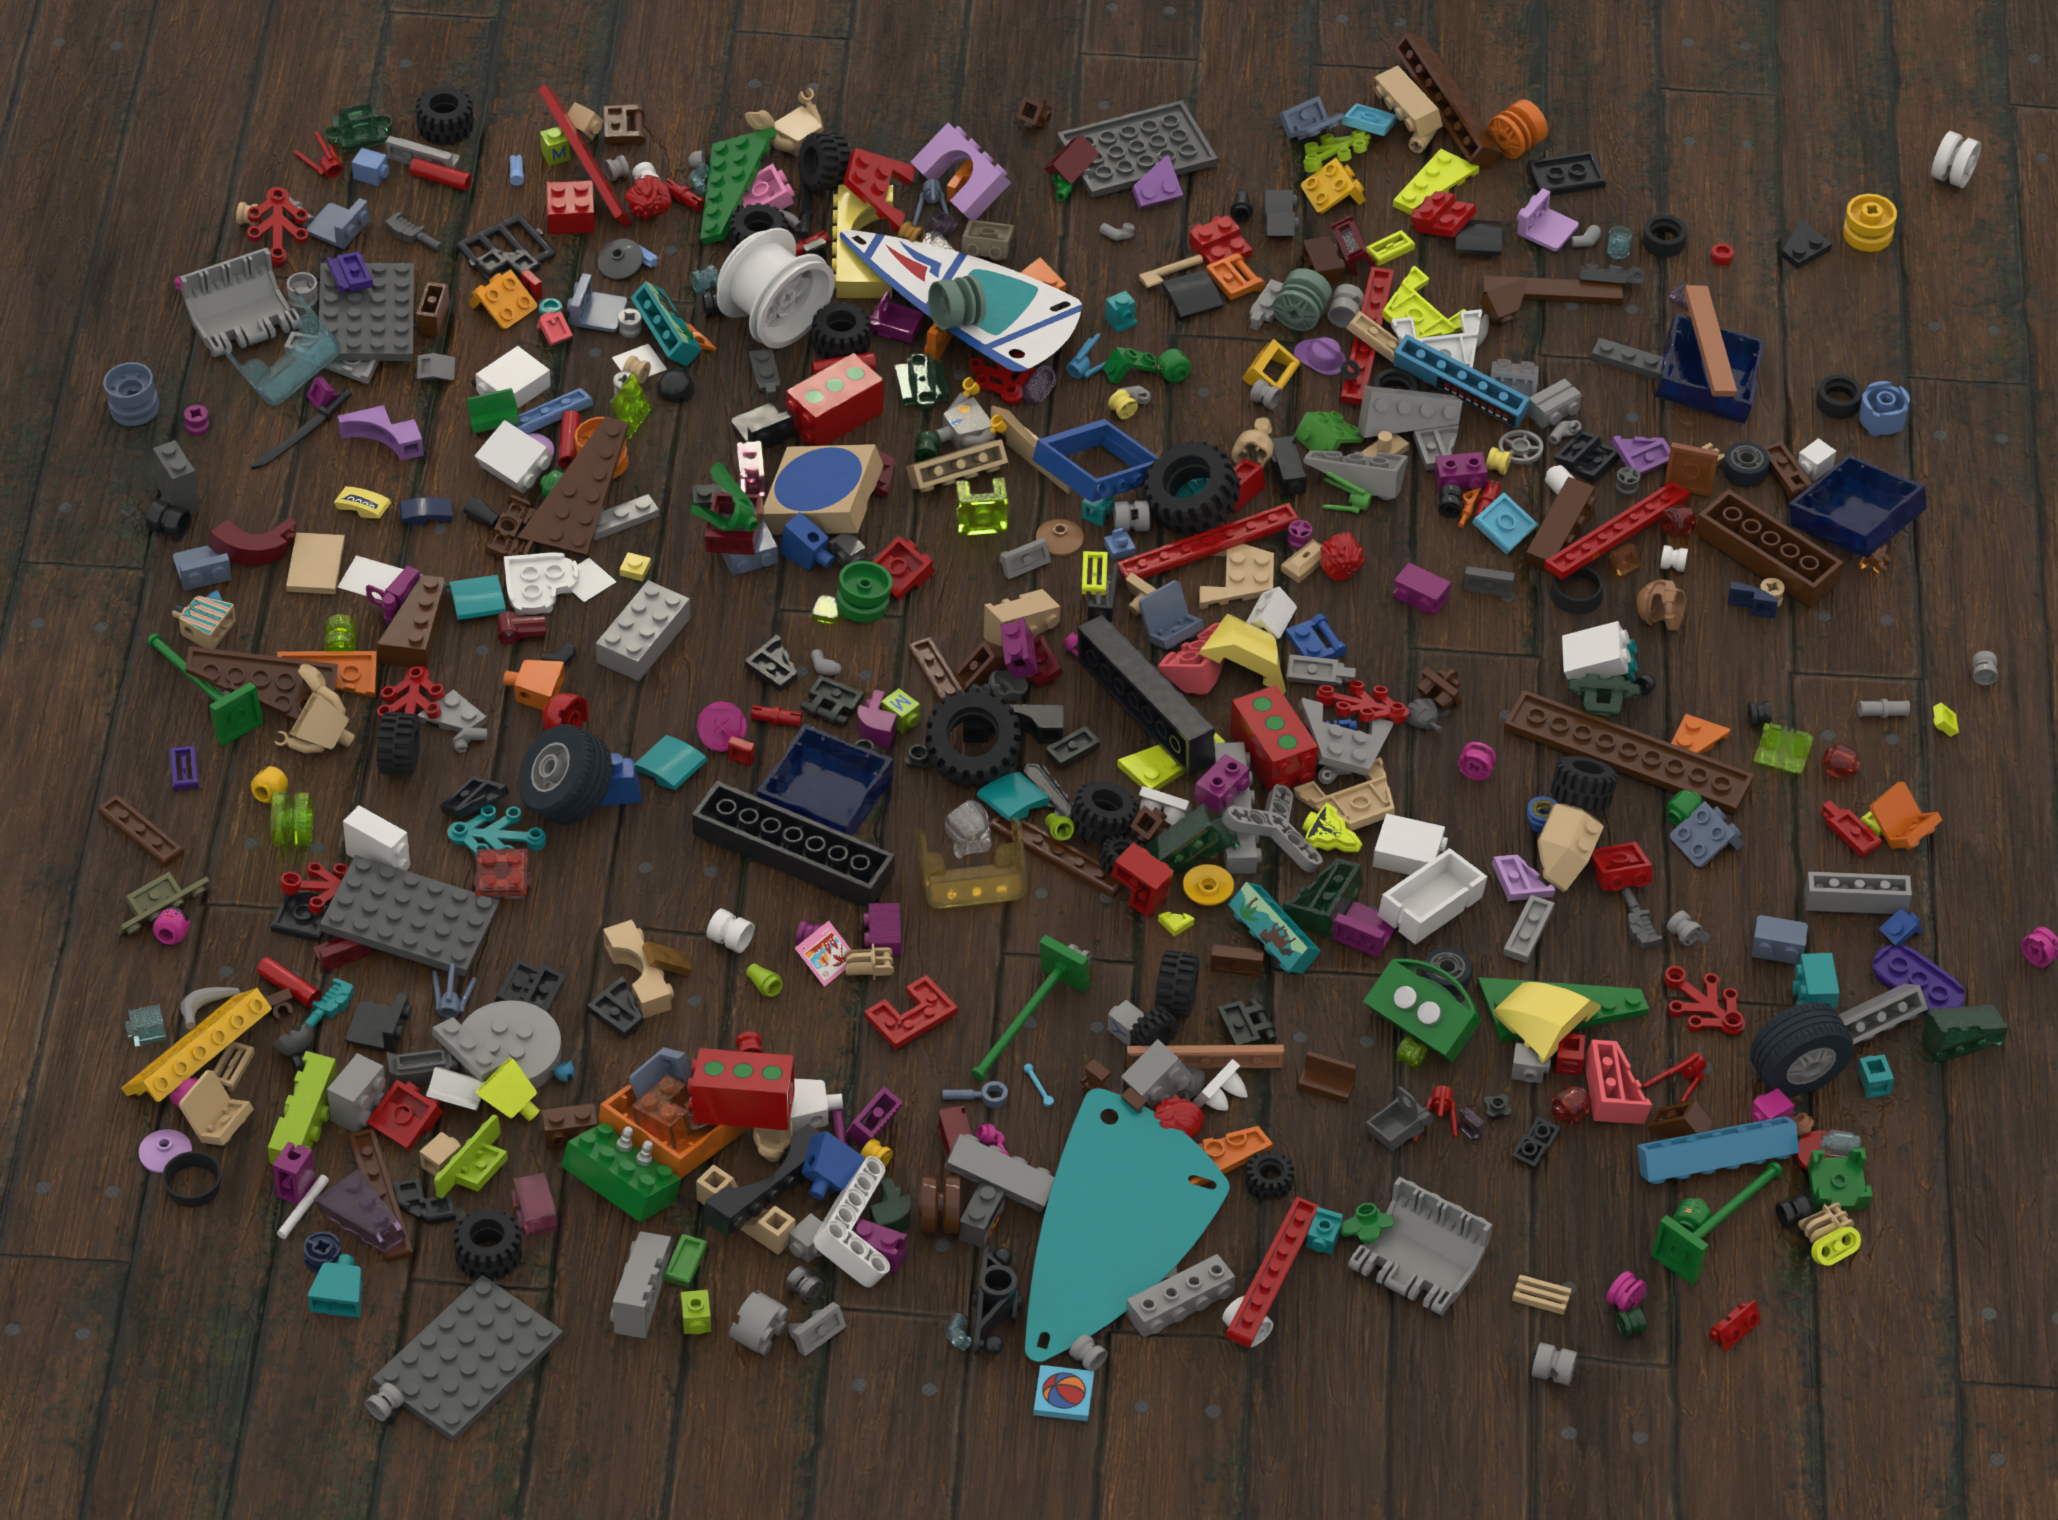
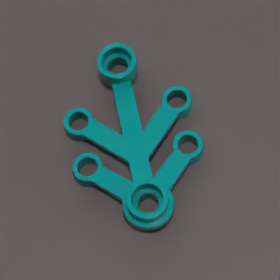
M493 805L481 808V814L468 822H455L451 824L447 830L448 838L455 845H466L474 853L477 860H480V854L490 855L489 846L500 856L505 855L504 853L515 854L512 846L504 845L500 840L526 842V846L533 851L541 850L546 845V834L540 828L534 827L528 832L503 830L511 824L520 822L521 810L515 806L509 807L506 810V816L485 829L477 828L485 822H491L496 819V808ZM475 839H483L487 844H478Z

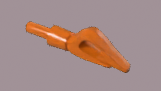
M685 322L702 350H717L704 335L698 332L691 324Z
M1482 487L1463 494L1462 504L1464 508L1460 514L1459 527L1463 528L1466 520L1471 517L1473 507Z

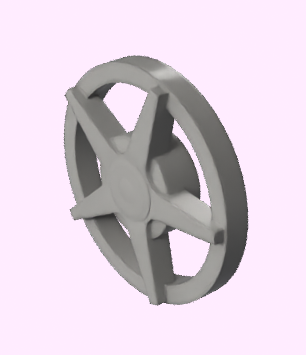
M1513 430L1504 434L1499 441L1498 448L1500 452H1505L1502 446L1503 443L1511 447V450L1508 451L1512 453L1510 462L1515 464L1529 465V463L1538 460L1543 453L1542 440L1530 431ZM1513 436H1523V438H1517L1513 441L1508 439ZM1527 437L1533 439L1538 446H1531ZM1529 452H1537V453H1536L1534 456H1532V457H1529V458H1528V456H1527V454H1529Z

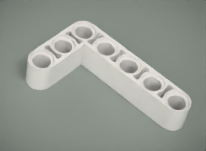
M869 1156L862 1162L849 1183L841 1190L813 1239L815 1247L823 1255L865 1287H873L890 1269L887 1258L852 1231L853 1226L885 1173V1166L880 1159L874 1156Z

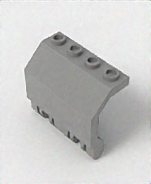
M268 248L180 276L181 291L191 322L214 358L224 355L225 352H232L231 340L235 339L242 349L246 345L250 346L268 340L269 337H276L275 325L279 324L285 334L289 333L290 329L294 331L303 327L298 313L294 308H290L278 288L272 270L271 253Z
M1398 1177L1394 1183L1392 1201L1386 1214L1392 1216L1394 1226L1389 1229H1381V1235L1378 1240L1360 1245L1350 1258L1348 1267L1357 1272L1361 1271V1274L1368 1276L1376 1265L1382 1267L1377 1275L1376 1282L1384 1283L1385 1287L1405 1297L1407 1296L1413 1301L1423 1289L1427 1290L1429 1293L1424 1298L1423 1306L1428 1309L1431 1307V1311L1442 1316L1451 1303L1456 1301L1476 1273L1490 1242L1492 1224L1487 1222L1486 1219L1477 1217L1464 1210L1461 1206L1442 1199L1436 1193H1431L1412 1181Z

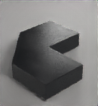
M492 249L475 260V266L489 278L506 268L511 269L520 278L521 272L526 269L530 270L533 274L541 269L540 263L528 252L520 250L512 253L502 252L501 249Z
M420 1178L393 1182L396 1200L401 1211L428 1225L456 1220L451 1194H446L442 1199L437 1196L424 1199Z

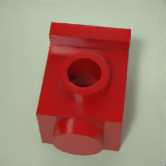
M1568 1033L1559 1042L1555 1073L1581 1076L1584 1061L1585 1035Z

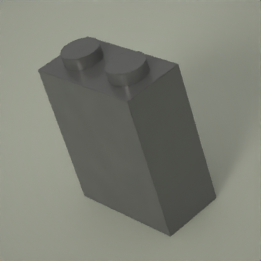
M174 440L153 448L158 489L165 500L173 507L179 506L190 510L191 514L200 511L195 470L177 442Z

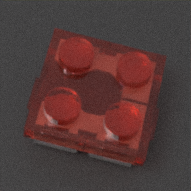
M477 849L476 873H474L476 895H485L494 899H499L500 897H505V899H524V895H527V888L531 886V872H528V849Z

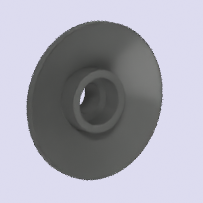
M617 239L609 242L602 248L598 256V267L601 273L612 280H622L631 277L639 270L643 262V253L640 246L630 239Z

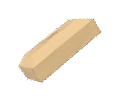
M1312 539L1281 564V572L1297 583H1300L1321 566L1320 548L1323 545Z

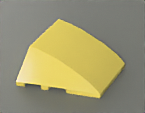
M1227 614L1198 654L1219 664L1224 657L1263 675L1264 685L1268 687L1277 685L1281 692L1285 694L1286 688L1274 636L1233 615Z
M1525 982L1494 1009L1493 1014L1512 1033H1517L1525 1041L1524 1045L1528 1049L1532 1047L1539 1054L1538 1059L1544 1064L1558 1050L1559 1042L1582 1020L1587 1022L1601 1009V1005L1565 988L1546 983Z

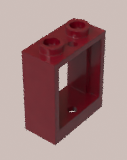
M714 492L710 510L719 515L721 513L733 514L735 508L732 503V496L729 493ZM747 494L755 507V518L759 521L758 527L752 532L718 530V527L707 522L705 531L707 552L755 555L764 514L762 495Z

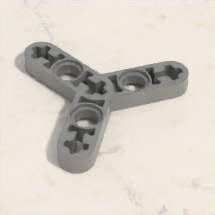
M1275 784L1267 796L1265 811L1230 806L1223 814L1221 819L1227 828L1237 832L1271 837L1307 872H1315L1323 861L1321 855L1289 823L1293 793L1285 785Z

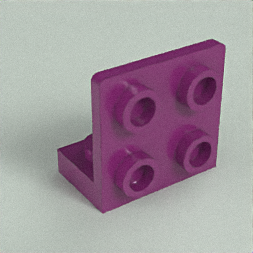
M1353 902L1346 915L1338 913L1336 916L1332 939L1379 958L1397 927L1394 929L1378 916V910L1358 902Z

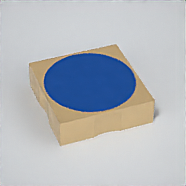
M876 445L787 447L763 506V520L771 535L783 534L784 526L799 512L826 534L858 533L867 510L868 499L876 487L884 466Z

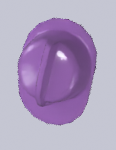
M1322 337L1304 340L1294 348V355L1302 364L1323 375L1339 374L1341 372V364L1346 361L1345 355L1341 352L1340 345L1332 338Z

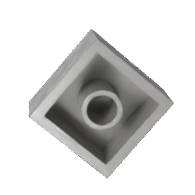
M1157 1039L1121 1077L1129 1087L1147 1100L1146 1105L1154 1111L1156 1109L1155 1105L1164 1098H1172L1173 1095L1185 1089L1193 1076L1181 1060Z
M358 1053L353 1057L327 1089L331 1122L353 1133L360 1131L363 1126L366 1127L368 1125L366 1123L386 1095L384 1066Z

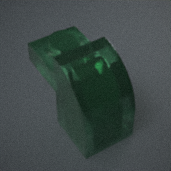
M891 1177L881 1179V1198L883 1202L869 1206V1222L903 1233L911 1222L910 1194L902 1196L900 1187L894 1185Z

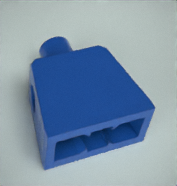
M801 512L784 526L779 551L782 556L806 570H812L818 563L827 569L835 560V557L826 551L829 540L828 536Z
M618 753L610 754L612 777L606 795L599 806L642 803L640 781L633 759H623Z
M827 1131L812 1135L802 1169L803 1176L813 1182L809 1195L815 1199L823 1200L826 1192L834 1193L843 1190L865 1157Z

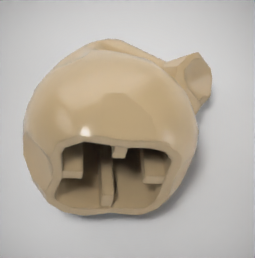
M1257 418L1254 423L1255 429L1244 431L1234 444L1231 451V459L1236 465L1243 459H1246L1264 468L1273 455L1274 444L1268 436L1272 432L1270 421L1268 418Z

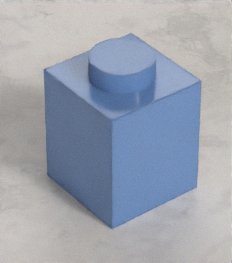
M361 148L352 161L353 179L379 186L383 178H386L389 173L387 155Z

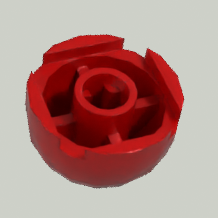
M560 693L553 696L542 709V721L545 731L562 724H571L581 728L583 721L587 722L589 718L588 701L579 695L571 693Z

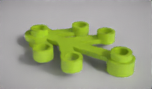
M1357 129L1352 131V134L1349 136L1334 138L1333 134H1325L1320 136L1322 146H1318L1317 142L1305 144V152L1308 154L1303 161L1305 171H1319L1323 167L1322 161L1336 153L1339 161L1350 160L1352 158L1350 146L1353 147L1355 153L1367 151V145L1371 138L1370 133Z

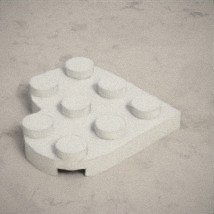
M552 552L504 557L508 600L517 615L550 613L556 602V596L562 593H572V590L578 583V565L575 560L572 561L565 558L563 553Z

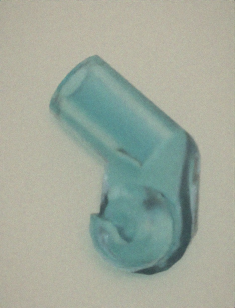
M704 163L698 164L697 168L689 176L690 183L698 194L705 193L707 189L704 181L708 176L709 167Z
M955 1313L947 1329L946 1336L953 1346L966 1350L971 1344V1338L966 1336L963 1330L966 1317L960 1313Z

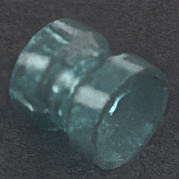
M1617 226L1609 231L1607 253L1611 257L1621 259L1629 255L1632 233L1628 228Z
M710 264L701 271L695 270L689 273L690 283L697 294L705 292L708 287H717L719 273L714 265Z

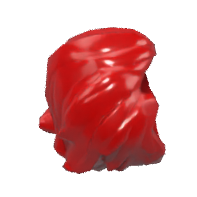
M645 175V178L636 179L635 184L626 191L624 197L629 204L628 207L631 209L630 215H636L642 218L643 221H647L653 216L665 214L672 204L668 186L652 175Z
M1350 532L1334 534L1328 541H1324L1323 546L1320 548L1321 567L1334 581L1349 579L1364 566L1366 557H1363V547L1357 544L1356 539Z
M1177 1094L1173 1095L1172 1098H1164L1155 1105L1154 1117L1161 1119L1159 1123L1162 1128L1182 1130L1191 1139L1201 1132L1204 1124V1114L1198 1105L1184 1098H1179Z

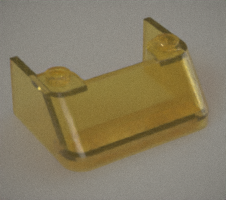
M1011 817L1013 842L1004 843L997 847L994 853V865L945 870L944 859L939 853L927 852L926 834L921 828H916L919 868L925 897L930 906L936 909L1003 902L1021 899L1026 894L1027 876L1022 823L1017 817Z

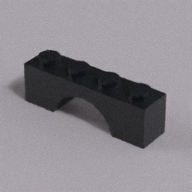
M1010 704L1014 709V715L1018 717L1020 729L1031 734L1038 744H1053L1063 738V705ZM969 720L963 722V743H988L996 733L989 724L983 721Z

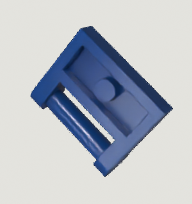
M1322 613L1315 615L1312 620L1286 628L1285 636L1299 656L1335 659L1343 656L1348 650L1344 642L1339 641L1327 624L1328 619ZM1320 629L1332 646L1331 648L1327 649L1316 634V630Z

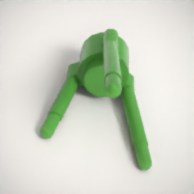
M1330 471L1326 473L1332 479L1325 477V482L1351 494L1349 503L1352 506L1324 504L1322 506L1323 509L1350 511L1359 514L1360 510L1367 511L1372 499V493L1353 485Z

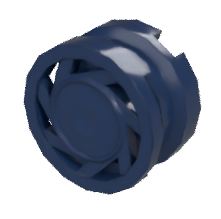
M330 1232L313 1233L305 1240L303 1245L304 1263L309 1270L315 1273L319 1272L322 1264L325 1262L337 1263L341 1255L340 1240Z

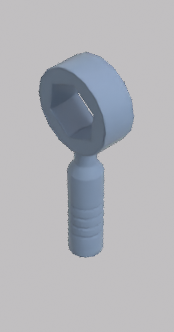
M991 1081L983 1086L982 1091H974L972 1089L943 1090V1100H973L975 1098H982L986 1106L999 1108L1007 1102L1008 1090L1003 1083ZM998 1091L1001 1097L991 1098L988 1093Z

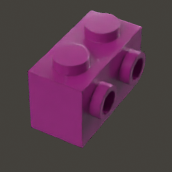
M1482 452L1435 456L1433 473L1438 492L1443 486L1448 484L1457 485L1463 491L1481 487L1485 489L1488 472Z
M1224 754L1195 784L1194 800L1220 814L1226 807L1228 808L1233 804L1235 797L1240 792L1243 793L1247 790L1250 784V768Z

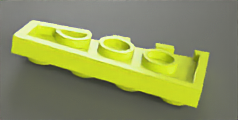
M1440 149L1393 200V207L1411 215L1414 209H1419L1423 205L1426 196H1431L1435 191L1449 193L1450 188L1463 184L1470 175L1473 177L1479 173V166L1470 164L1469 161Z
M1215 732L1214 743H1225V740ZM1159 745L1117 760V766L1141 788L1144 786L1158 791L1186 773Z

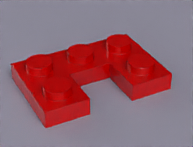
M927 975L906 986V994L917 1006L900 1015L886 999L864 1011V1018L895 1050L958 1014V1007Z

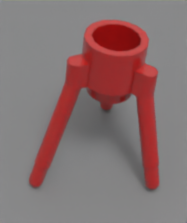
M316 131L314 134L325 153L320 159V167L297 150L294 151V154L315 169L321 177L325 175L328 178L337 177L342 172L343 166L339 161L333 143H328L329 152L319 132Z
M1693 1052L1674 1067L1644 1083L1642 1087L1647 1088L1680 1071L1685 1078H1693V1081L1681 1098V1103H1685L1698 1082L1705 1077L1702 1071L1707 1067L1706 1061L1699 1053Z
M1437 1086L1433 1089L1432 1098L1427 1099L1426 1108L1429 1111L1433 1108L1434 1111L1438 1112V1117H1442L1443 1113L1449 1111L1453 1136L1458 1137L1455 1112L1456 1102L1452 1101L1453 1090L1447 1086ZM1421 1134L1415 1137L1413 1141L1417 1142Z

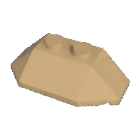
M1555 804L1537 842L1540 859L1544 868L1543 877L1563 893L1586 866L1604 826L1596 817L1586 810L1573 805Z

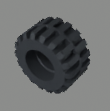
M439 86V88H430V91H425L422 93L423 96L418 97L416 102L417 129L424 139L431 140L435 144L439 142L445 145V143L453 144L455 141L460 142L464 140V137L470 135V131L473 130L474 118L472 99L469 98V94L463 92L460 88L454 89L453 86Z
M810 133L805 137V140L803 139L799 149L798 169L800 171V178L808 189L838 190V185H844L850 158V148L848 147L847 140H844V136L839 135V133Z
M748 204L745 208H739L738 212H734L730 219V245L732 251L744 239L754 233L773 228L788 230L785 214L775 206L770 207V204Z
M835 302L833 305H825L824 309L820 308L817 314H814L812 321V346L816 354L821 355L822 359L868 352L871 344V322L868 313H865L863 308H857L855 304L849 305L848 302H843V304Z
M385 712L383 714L377 737V767L380 774L411 777L415 772L420 744V725L416 714Z
M1567 756L1557 761L1550 792L1555 798L1570 806L1573 805L1584 810L1607 809L1612 803L1618 773L1601 761L1582 756Z
M1091 781V784L1085 783L1083 787L1078 789L1070 812V819L1073 821L1074 830L1077 831L1076 834L1084 837L1089 842L1092 841L1100 845L1107 838L1110 839L1111 836L1118 838V835H1123V838L1126 839L1132 828L1129 825L1137 813V802L1133 799L1131 793H1127L1126 789L1118 787L1117 784H1110L1107 781Z
M1168 949L1164 952L1156 985L1155 1008L1157 1006H1164L1173 1016L1189 1017L1193 1009L1200 966L1198 954Z
M491 1207L488 1210L479 1208L476 1213L472 1211L467 1213V1218L462 1217L459 1220V1225L455 1226L453 1234L455 1260L460 1270H465L467 1276L471 1277L474 1275L477 1280L481 1275H484L493 1281L494 1277L498 1279L504 1278L505 1273L511 1274L513 1267H518L519 1259L522 1258L521 1230L518 1222L514 1221V1217L511 1214L506 1215L504 1210L495 1211V1208ZM485 1241H494L498 1243L497 1245L492 1247L478 1246V1244Z

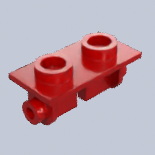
M1753 1300L1750 1304L1747 1302L1744 1304L1740 1303L1727 1315V1320L1722 1319L1710 1329L1709 1337L1715 1342L1717 1340L1721 1341L1723 1351L1726 1352L1761 1322L1756 1300Z

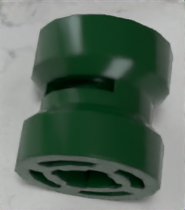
M931 431L920 432L916 436L915 460L922 462L938 457V435Z

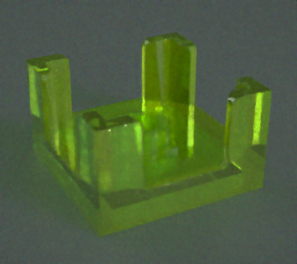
M1004 478L993 479L994 493L970 494L968 481H956L958 498L956 519L959 535L1007 532L1008 497Z

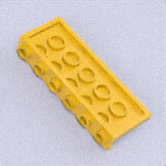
M258 988L232 996L121 1087L126 1096L133 1094L140 1096L147 1091L156 1102L161 1101L181 1085L184 1080L192 1076L272 1009Z

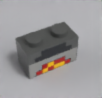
M984 1182L979 1183L959 1221L960 1241L984 1249V1245L989 1240L1005 1209V1190Z

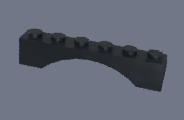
M809 1124L805 1125L791 1136L788 1156L773 1174L750 1185L722 1188L705 1201L702 1221L726 1237L734 1231H739L752 1217H757L769 1204H774L786 1191H791L799 1181L806 1178L802 1174V1169L811 1137L821 1132Z

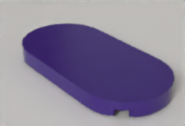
M1889 945L1881 948L1876 953L1872 965L1875 978L1890 990L1902 984L1920 985L1928 1007L1927 1010L1922 1011L1923 1014L1932 1018L1945 1019L1953 1017L1961 1011L1965 996L1960 982L1916 950L1904 945L1899 947Z

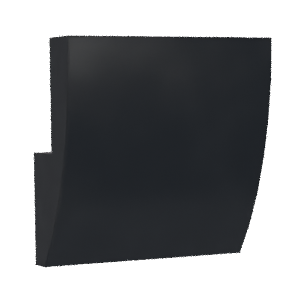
M1469 220L1456 234L1455 253L1501 256L1502 221Z
M1205 270L1161 282L1169 304H1173L1179 321L1221 309L1224 305L1215 285Z
M1582 430L1553 456L1554 461L1562 465L1566 470L1593 483H1596L1621 458L1615 447L1601 443L1599 435Z
M517 958L495 1001L513 1000L527 1002L547 1012L566 975L544 964L539 969Z

